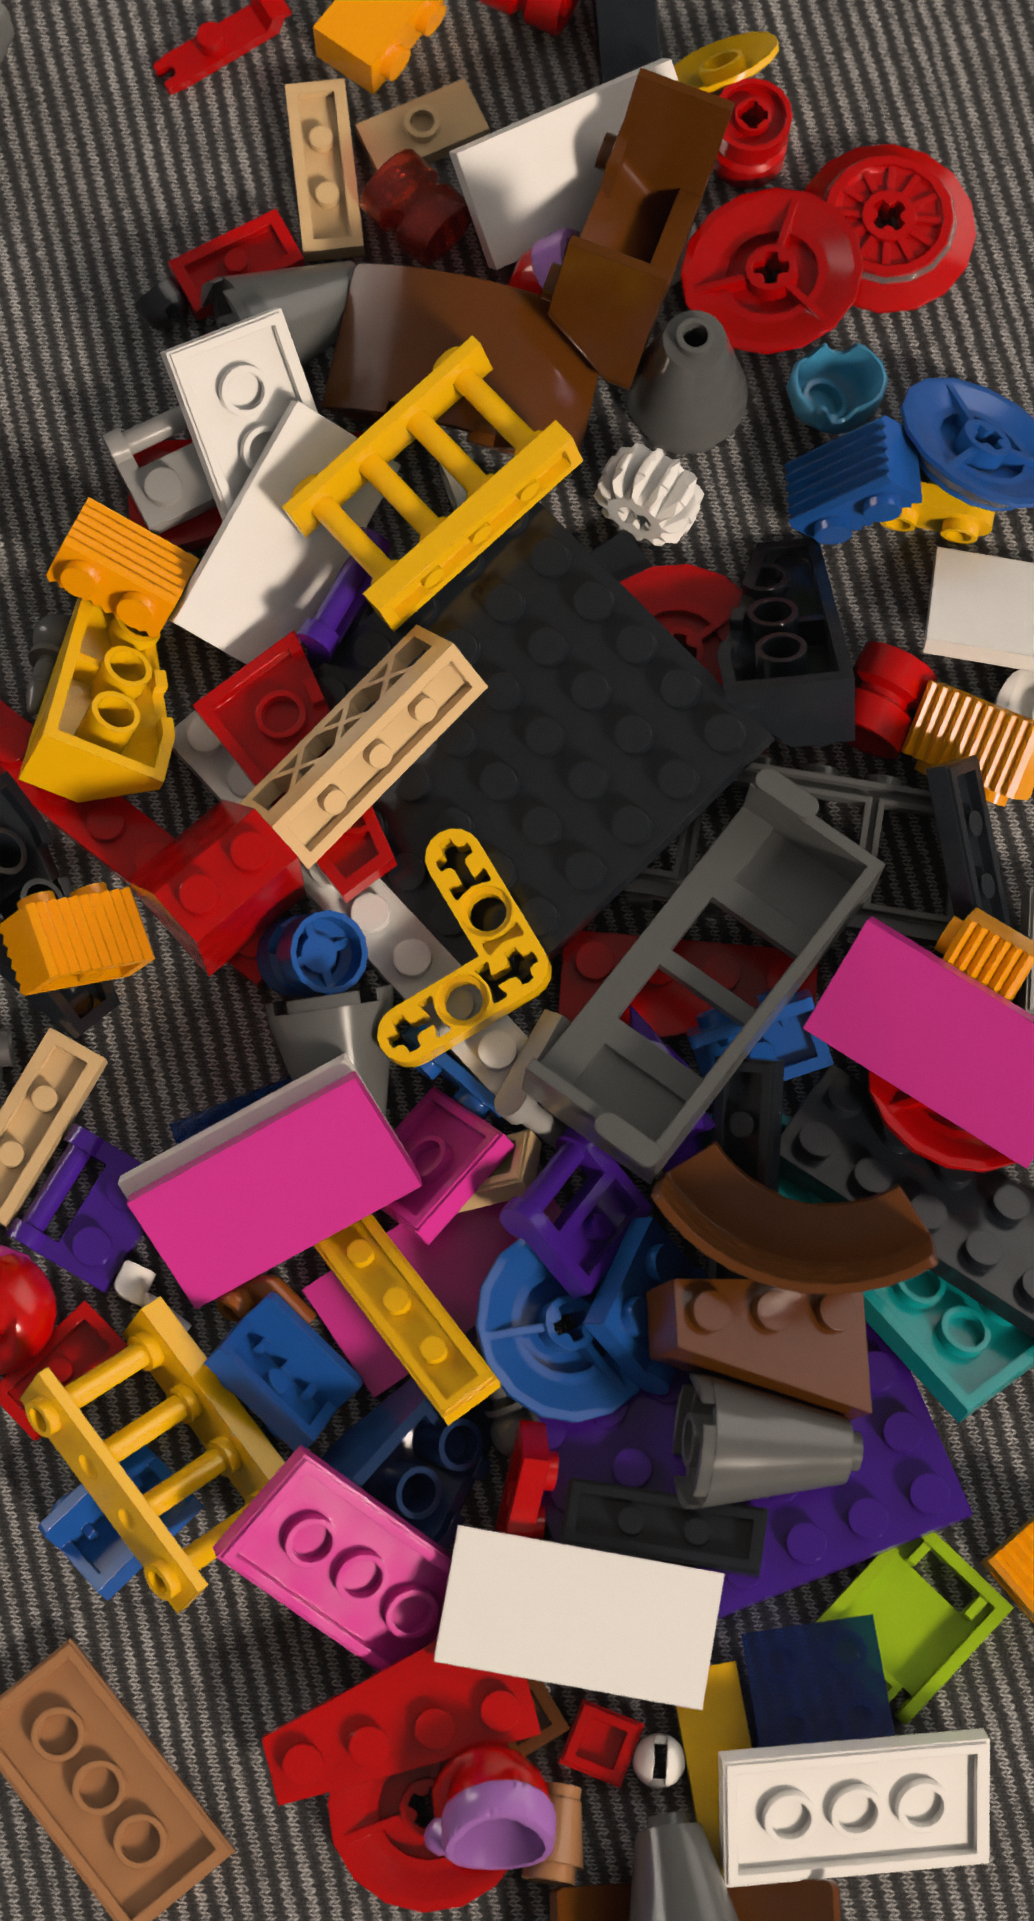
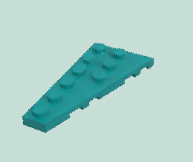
M783 1113L781 1135L792 1120ZM712 1128L703 1132V1142L706 1145L711 1143ZM779 1174V1193H781V1196L813 1204L824 1202L783 1174ZM930 1270L891 1286L863 1292L865 1321L958 1423L962 1422L1034 1366V1338Z

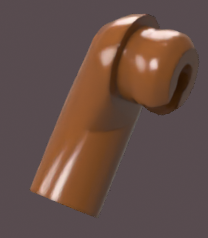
M260 1274L221 1295L216 1300L219 1313L227 1320L238 1322L270 1292H276L308 1324L317 1315L280 1277L274 1274Z

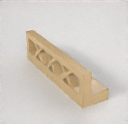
M416 625L239 804L255 808L299 857L300 864L309 870L488 686L454 643ZM423 650H426L412 666L407 667ZM377 701L368 711L363 712L372 702ZM332 746L322 757L317 758L327 747ZM288 791L270 810H267L282 793Z

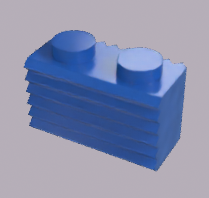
M886 415L783 465L787 471L784 477L788 482L785 488L789 493L786 499L790 504L787 510L791 515L788 522L793 529L815 539L821 544L834 545L843 543L851 538L853 530H862V526H871L872 522L894 520L901 515L902 508H911L912 503H921L922 501L918 450L906 434L904 425Z

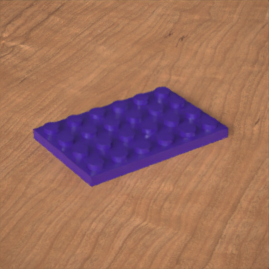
M866 1321L872 1414L850 1420L853 1431H860L863 1439L861 1467L857 1472L851 1471L847 1482L842 1485L736 1502L737 1504L769 1509L760 1576L758 1579L724 1573L717 1619L972 1516L971 1508L910 1369ZM673 1367L676 1371V1376L667 1394L656 1395L640 1389L627 1402L608 1415L577 1423L539 1417L541 1422L546 1423L549 1450L558 1451L559 1469L555 1488L553 1491H543L540 1504L545 1506V1522L554 1543H560L570 1477L676 1494L673 1475L686 1476V1467L683 1464L682 1455H673L675 1414L682 1385H693L688 1376L691 1372Z

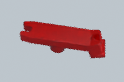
M251 0L248 6L219 23H203L197 30V36L168 52L154 63L155 74L157 77H162L167 73H174L173 77L165 81V88L168 94L172 95L185 90L279 34L284 19L292 16L293 12L285 0Z

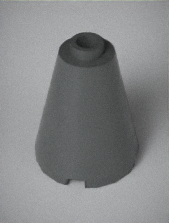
M349 260L220 276L209 280L202 285L200 302L201 308L213 303L212 309L215 323L205 326L206 332L208 334L274 307L281 308L298 358L303 367L337 343L353 271L357 265Z
M690 310L672 318L645 349L630 390L626 389L628 414L633 424L635 422L638 428L647 436L646 439L655 447L679 455L704 453L715 448L717 443L724 440L730 434L732 435L740 426L748 401L746 378L722 324L707 312Z
M392 984L376 987L377 999H372L371 989L366 987L346 990L336 994L299 998V1000L286 1001L287 1013L284 1012L283 1000L265 1004L267 1020L292 1082L346 1053L386 1118L390 1058L380 1048L377 1032L382 1017L394 1007Z
M691 1372L688 1376L693 1385H682L675 1414L673 1455H682L683 1464L686 1467V1476L673 1475L678 1503L683 1508L700 1509L842 1485L847 1482L851 1471L857 1472L861 1467L863 1458L862 1435L860 1431H853L851 1421L846 1416L703 1372Z
M669 1812L648 1817V1829L635 1834L629 1921H739L702 1824L688 1823L686 1812Z

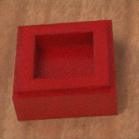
M582 1698L558 1763L621 1788L645 1724Z

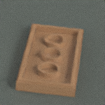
M74 1638L67 1640L0 1695V1772L114 1921H153L237 1850Z

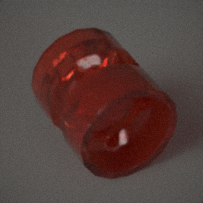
M404 149L387 160L372 176L362 192L359 207L385 232L397 230L395 241L421 266H429L448 253L468 229L472 218L465 198L450 183L437 185L439 175L436 170L413 149Z

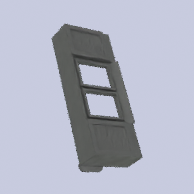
M764 768L757 773L749 785L742 808L543 1060L539 1062L533 1058L525 1069L522 1084L524 1092L540 1102L543 1108L649 1184L652 1183L725 1084L873 893L885 866L884 862L816 816L819 809L817 799L772 768ZM710 902L794 960L757 1009L672 951ZM657 969L667 974L742 1027L704 1078L697 1075L619 1019Z

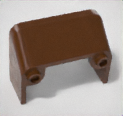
M640 68L626 115L618 135L606 132L594 168L605 172L580 237L571 236L562 265L555 262L552 263L540 299L551 302L548 310V316L602 378L606 382L628 390L631 388L682 256L735 102L644 68Z

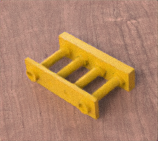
M473 335L460 347L455 346L445 351L438 358L432 372L319 474H312L303 479L293 490L291 499L282 506L305 538L322 524L373 578L371 586L363 595L377 615L393 632L583 462L573 437L556 420L545 430L534 432L483 380L493 368L481 343ZM463 396L516 450L514 457L496 474L490 473L486 475L435 422ZM415 439L468 492L467 500L448 517L443 516L439 518L388 465ZM367 482H370L420 535L419 543L400 560L391 561L341 508Z
M160 1296L141 1308L122 1333V1336L128 1342V1347L65 1387L60 1384L49 1367H47L35 1376L20 1400L25 1405V1413L33 1429L39 1435L50 1439L143 1566L144 1576L151 1590L160 1599L168 1601L176 1613L179 1614L208 1586L199 1570L216 1559L213 1546L285 1462L236 1396L228 1391L220 1383L217 1376L204 1364L207 1357ZM139 1370L149 1371L165 1392L167 1399L102 1441L80 1411V1408ZM179 1422L188 1424L205 1446L206 1452L142 1495L119 1462ZM220 1474L228 1477L245 1500V1506L182 1549L159 1516Z

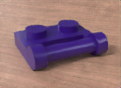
M360 527L390 559L391 543L379 533L366 527ZM351 555L343 564L320 608L313 618L307 617L296 634L299 640L307 645L306 658L313 670H316L323 662L330 663L338 647L355 631L370 605L363 593L371 586L373 578Z
M73 1123L63 1139L68 1143L67 1147L22 1220L15 1217L5 1234L107 1294L123 1263L129 1259L145 1233L128 1207V1199L118 1185L121 1175L143 1163L105 1142L87 1129ZM91 1157L105 1165L62 1238L57 1242L43 1232Z
M568 1126L557 1139L556 1153L524 1194L510 1199L500 1212L499 1218L503 1227L510 1234L526 1241L572 1299L589 1295L610 1268L632 1218L647 1217L653 1207L610 1155ZM580 1167L588 1179L555 1222L552 1223L543 1211L576 1168Z

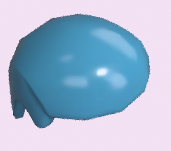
M822 343L810 351L806 357H802L794 363L786 390L794 414L802 423L823 433L839 435L846 434L863 426L874 416L883 399L889 380L883 362L865 345L854 343L846 350L836 351L830 349L827 343Z

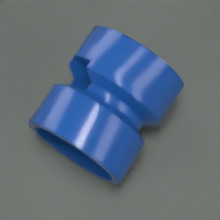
M332 910L278 919L264 931L259 939L256 953L258 971L266 985L279 995L290 998L345 992L358 982L366 969L368 958L366 938L358 924L346 914Z

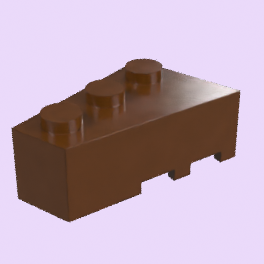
M672 1279L646 1291L650 1359L688 1372L712 1374L848 1417L850 1420L872 1414L863 1292L835 1295L809 1294L779 1289L751 1279Z

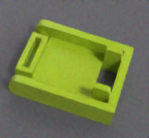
M933 1532L874 1556L806 1631L817 1640L826 1634L835 1622L842 1631L829 1644L826 1650L883 1706H887L903 1688L910 1697L899 1706L894 1716L903 1725H906L1014 1607L938 1534ZM929 1550L976 1594L960 1613L912 1568L916 1566Z

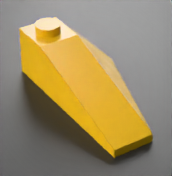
M77 598L30 736L19 780L77 803L159 790L165 780L176 735L173 718L167 717L164 694L168 688L166 670H160L156 647L160 633L158 637L149 638L147 631L138 632L137 629L127 626L120 619H116L113 612L105 613L102 606L94 607L91 600L83 601L82 598Z

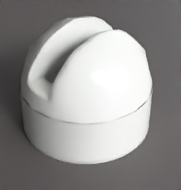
M654 1733L647 1735L637 1743L632 1756L633 1770L641 1782L649 1787L657 1789L670 1787L679 1781L685 1771L686 1759L684 1750L676 1739L667 1734ZM654 1744L667 1745L665 1779L653 1778L655 1765Z

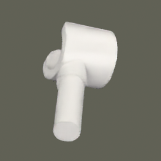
M125 1261L114 1281V1289L123 1300L143 1308L158 1298L148 1293L156 1273L134 1262ZM170 1308L186 1331H188L192 1325Z

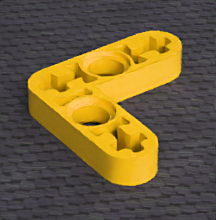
M447 829L439 832L431 839L426 849L425 863L428 872L477 952L478 957L393 1007L382 1017L377 1032L380 1048L394 1063L403 1067H418L428 1063L539 996L547 988L551 980L552 967L547 954L479 841L471 833L463 829ZM453 846L461 853L471 849L473 853L465 858V863L474 879L479 883L485 875H489L491 880L471 886L466 891L460 878L452 868L440 870V867L447 863V857L444 852ZM466 891L459 900L454 898L455 893ZM484 898L501 900L506 907V917L503 923L492 931H481L475 928L471 922V911L474 905ZM520 954L525 961L536 957L538 962L530 968L534 978L528 983L522 984L517 977H513L498 985L506 997L496 1003L492 989L480 974L490 969L491 975L496 981L512 970L509 959L513 955ZM463 985H471L478 988L483 997L480 1011L474 1017L467 1020H458L452 1017L447 1009V1000L451 992ZM433 1003L437 1015L450 1031L440 1036L439 1030L433 1024L417 1036L421 1046L416 1050L410 1052L404 1045L394 1048L393 1042L400 1037L397 1026L404 1021H408L411 1026L416 1028L430 1021L432 1018L425 1012L424 1008Z

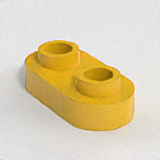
M921 482V503H912L911 508H902L901 515L894 520L880 522L882 526L901 532L913 531L916 527L941 532L940 535L946 540L969 544L976 542L978 537L988 535L992 531L995 511L971 506L948 494L936 484Z

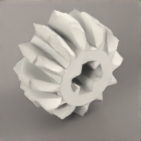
M635 443L633 447H620L616 455L610 457L601 472L602 476L598 481L594 498L603 507L601 512L604 517L614 520L619 525V531L626 530L633 534L637 541H641L644 538L653 545L662 547L665 543L677 544L682 535L688 533L700 510V503L705 494L700 486L696 484V475L693 472L684 470L680 466V459L672 460L665 456L660 448L651 451L644 444Z

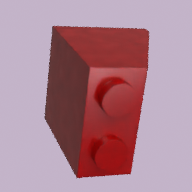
M224 799L219 801L125 880L126 884L209 977L306 895L299 857L255 808Z

